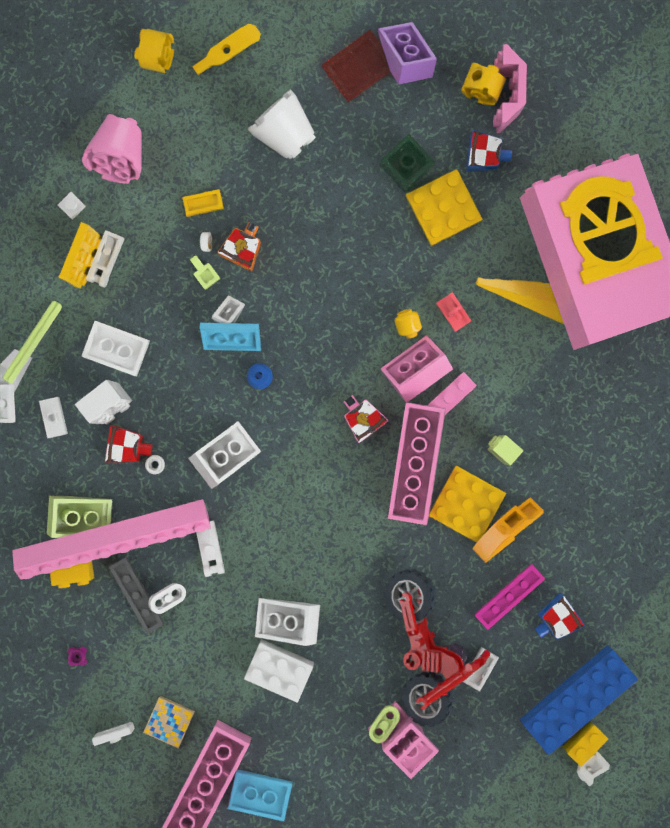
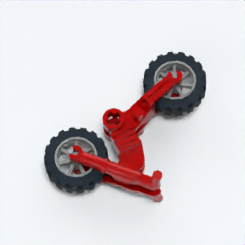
M406 569L396 573L386 583V591L384 592V597H386L385 604L389 607V612L395 615L396 619L403 620L410 639L411 649L404 655V665L410 670L422 667V670L431 672H421L406 682L402 689L403 709H406L407 716L411 717L412 721L416 724L420 723V726L426 727L429 725V727H434L447 719L453 711L454 707L452 706L455 703V698L452 696L454 694L452 689H455L457 685L481 668L490 657V652L484 650L478 659L464 666L458 654L448 650L447 647L435 646L433 641L435 633L429 632L426 616L430 615L432 609L436 606L437 594H435V585H432V580L429 577L427 578L424 572H417L418 570ZM404 582H406L407 590L401 587ZM411 583L416 585V587L411 589ZM434 672H436V673H439V672H440L441 674H443V675L445 676V679H446V680L444 681V680H443V677H442L441 675H438V676H437V675H435ZM420 686H423L424 693L418 689ZM433 703H438V704H439V709H438V710H437V708L435 707V705H434ZM428 706H430L433 712L427 711Z

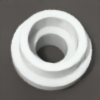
M152 455L146 460L145 467L149 473L159 474L164 470L165 462L162 457ZM154 461L158 462V468H153L152 463Z

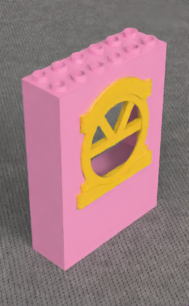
M628 153L620 156L619 160L616 161L609 159L597 167L596 164L585 167L584 171L579 172L576 169L568 172L567 176L564 177L556 175L545 183L543 180L537 181L532 184L533 187L526 189L525 193L519 197L573 350L670 317V242L638 154L630 156ZM602 196L610 197L606 224L586 206L590 200ZM618 202L627 207L631 213V218L615 222ZM581 213L598 228L580 233L579 220ZM635 225L637 231L633 250L627 257L619 261H605L596 257L583 242Z

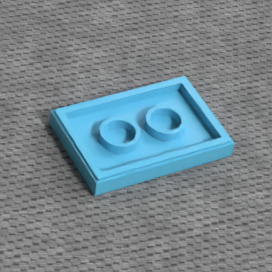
M200 323L204 350L261 351L259 324Z
M237 769L228 809L284 821L293 782Z

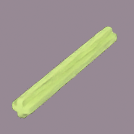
M52 301L2 376L5 382L10 384L14 382L60 312L61 304Z

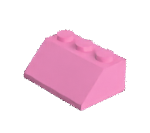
M426 335L383 366L381 370L407 403L453 370L446 355Z

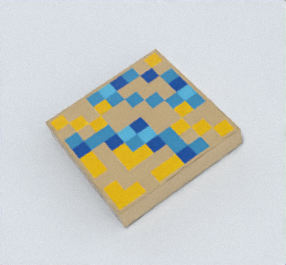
M159 696L143 733L179 748L195 711Z

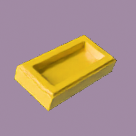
M219 189L182 197L187 217L224 209Z

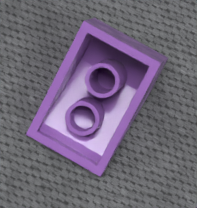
M413 22L378 28V34L390 72L398 84L433 77L437 58Z

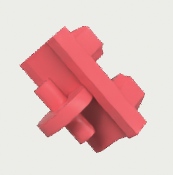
M453 292L436 303L455 332L471 322V319Z

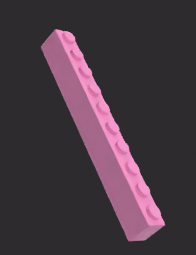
M202 499L12 550L14 571L20 579H30L39 574H48L54 570L70 568L76 564L88 563L99 558H107L117 553H126L132 549L144 548L150 544L166 542L169 539L184 537L187 534L203 532L211 528L206 505Z

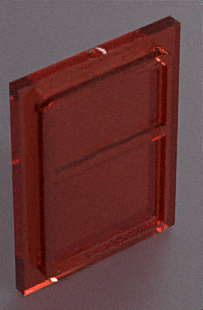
M371 30L321 65L347 102L353 100L390 73L383 46Z

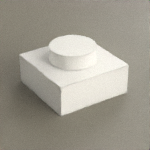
M72 192L58 204L72 220L86 207Z

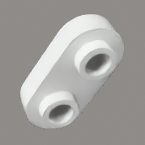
M177 583L168 585L150 597L148 602L150 610L158 614L166 612L184 600L186 590ZM176 589L177 594L172 596V591ZM157 600H160L159 606L155 605Z

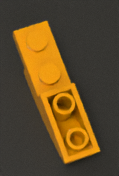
M531 497L517 507L515 505L480 538L472 548L473 551L486 563L515 540L514 537L540 517L543 514V509Z

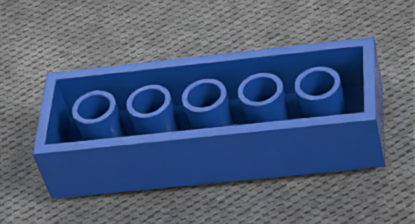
M607 645L520 718V720L546 753L550 755L638 681V679L616 652Z

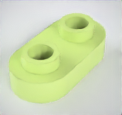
M385 706L370 726L369 736L374 742H384L399 722L400 713L395 706ZM388 712H392L394 716L392 718H388L386 714ZM380 728L383 732L382 734H377L375 730Z

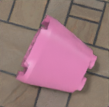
M112 114L107 115L84 151L82 157L83 165L89 171L93 169L102 174L101 178L108 181L128 184L130 180H138L142 169V133L137 126V121L132 118L124 119Z

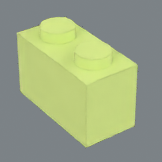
M506 435L494 436L488 443L490 447L487 450L504 465L511 466L523 452Z

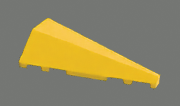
M478 277L476 285L564 324L550 283L524 280L511 281L496 278L483 279Z

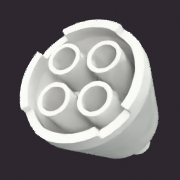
M291 89L281 99L271 105L255 121L256 124L248 128L254 137L289 159L295 158L302 151L300 149L302 145H308L316 138L313 135L314 130Z

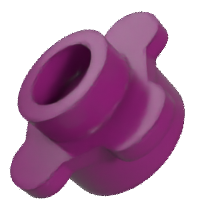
M70 647L68 649V664L70 666H84L87 664L86 647Z

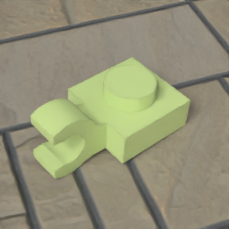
M196 255L190 259L198 270L194 273V276L205 290L220 280V277L209 263L204 266Z

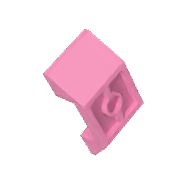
M504 44L501 51H498L497 59L494 61V66L499 69L498 73L504 77H512L509 80V90H512V97H509V103H502L493 118V127H496V133H501L517 118L526 104L527 64L508 44Z

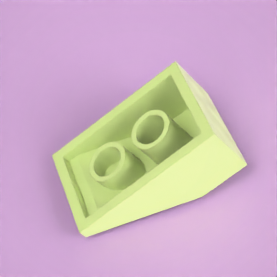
M49 496L47 535L51 538H60L109 525L111 523L112 499Z

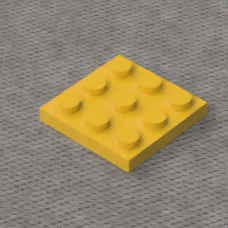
M457 169L406 194V198L431 246L483 220Z
M81 222L59 275L60 279L79 289L87 282L86 274L92 265L95 252L98 250L102 237L89 225Z
M455 465L429 512V516L469 539L478 542L486 532L506 493Z

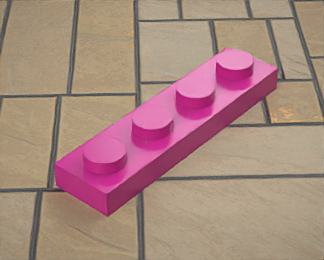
M530 564L474 615L489 630L544 581L545 578L533 564Z

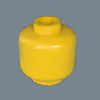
M412 309L398 312V316L394 320L398 334L406 336L407 339L417 336V332L422 328L418 313L412 311Z

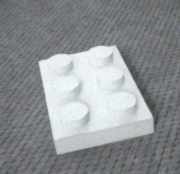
M94 321L82 357L137 377L150 341Z

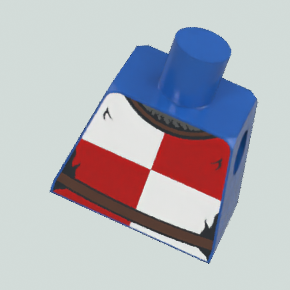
M473 130L470 135L466 171L497 170L500 161H511L512 150L501 149V138Z
M559 593L538 613L543 623L534 629L541 638L551 632L553 637L560 639L583 628L585 625L565 596Z

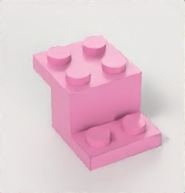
M395 701L392 706L399 710L400 719L389 737L382 742L383 751L412 779L439 750L424 735L422 727L418 723L413 722V719L408 717L407 712ZM388 712L386 716L388 718H392L394 714L392 712ZM380 728L375 730L377 734H382L383 732Z

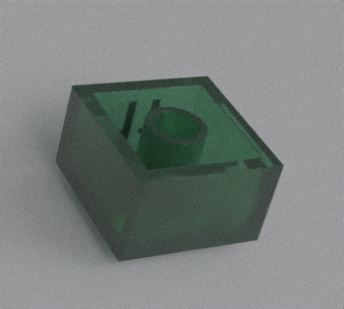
M410 134L401 140L380 161V167L405 193L421 180L435 164L433 158Z

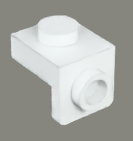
M597 751L582 767L578 764L577 773L582 781L591 786L594 778L609 770L610 765Z

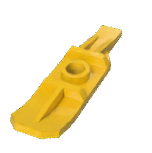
M252 24L241 27L210 48L206 58L192 66L199 75L212 66L224 64L248 46L259 41L261 33ZM224 48H230L228 54H225L223 50Z

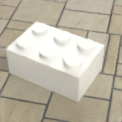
M105 380L78 401L75 406L89 423H105L107 425L115 419L114 415L119 411L122 413L130 407L129 403L132 402V399L119 383Z
M261 639L244 679L298 703L313 669L314 662Z

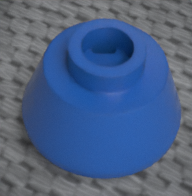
M257 363L249 368L247 381L253 388L264 389L272 382L273 374L267 365Z

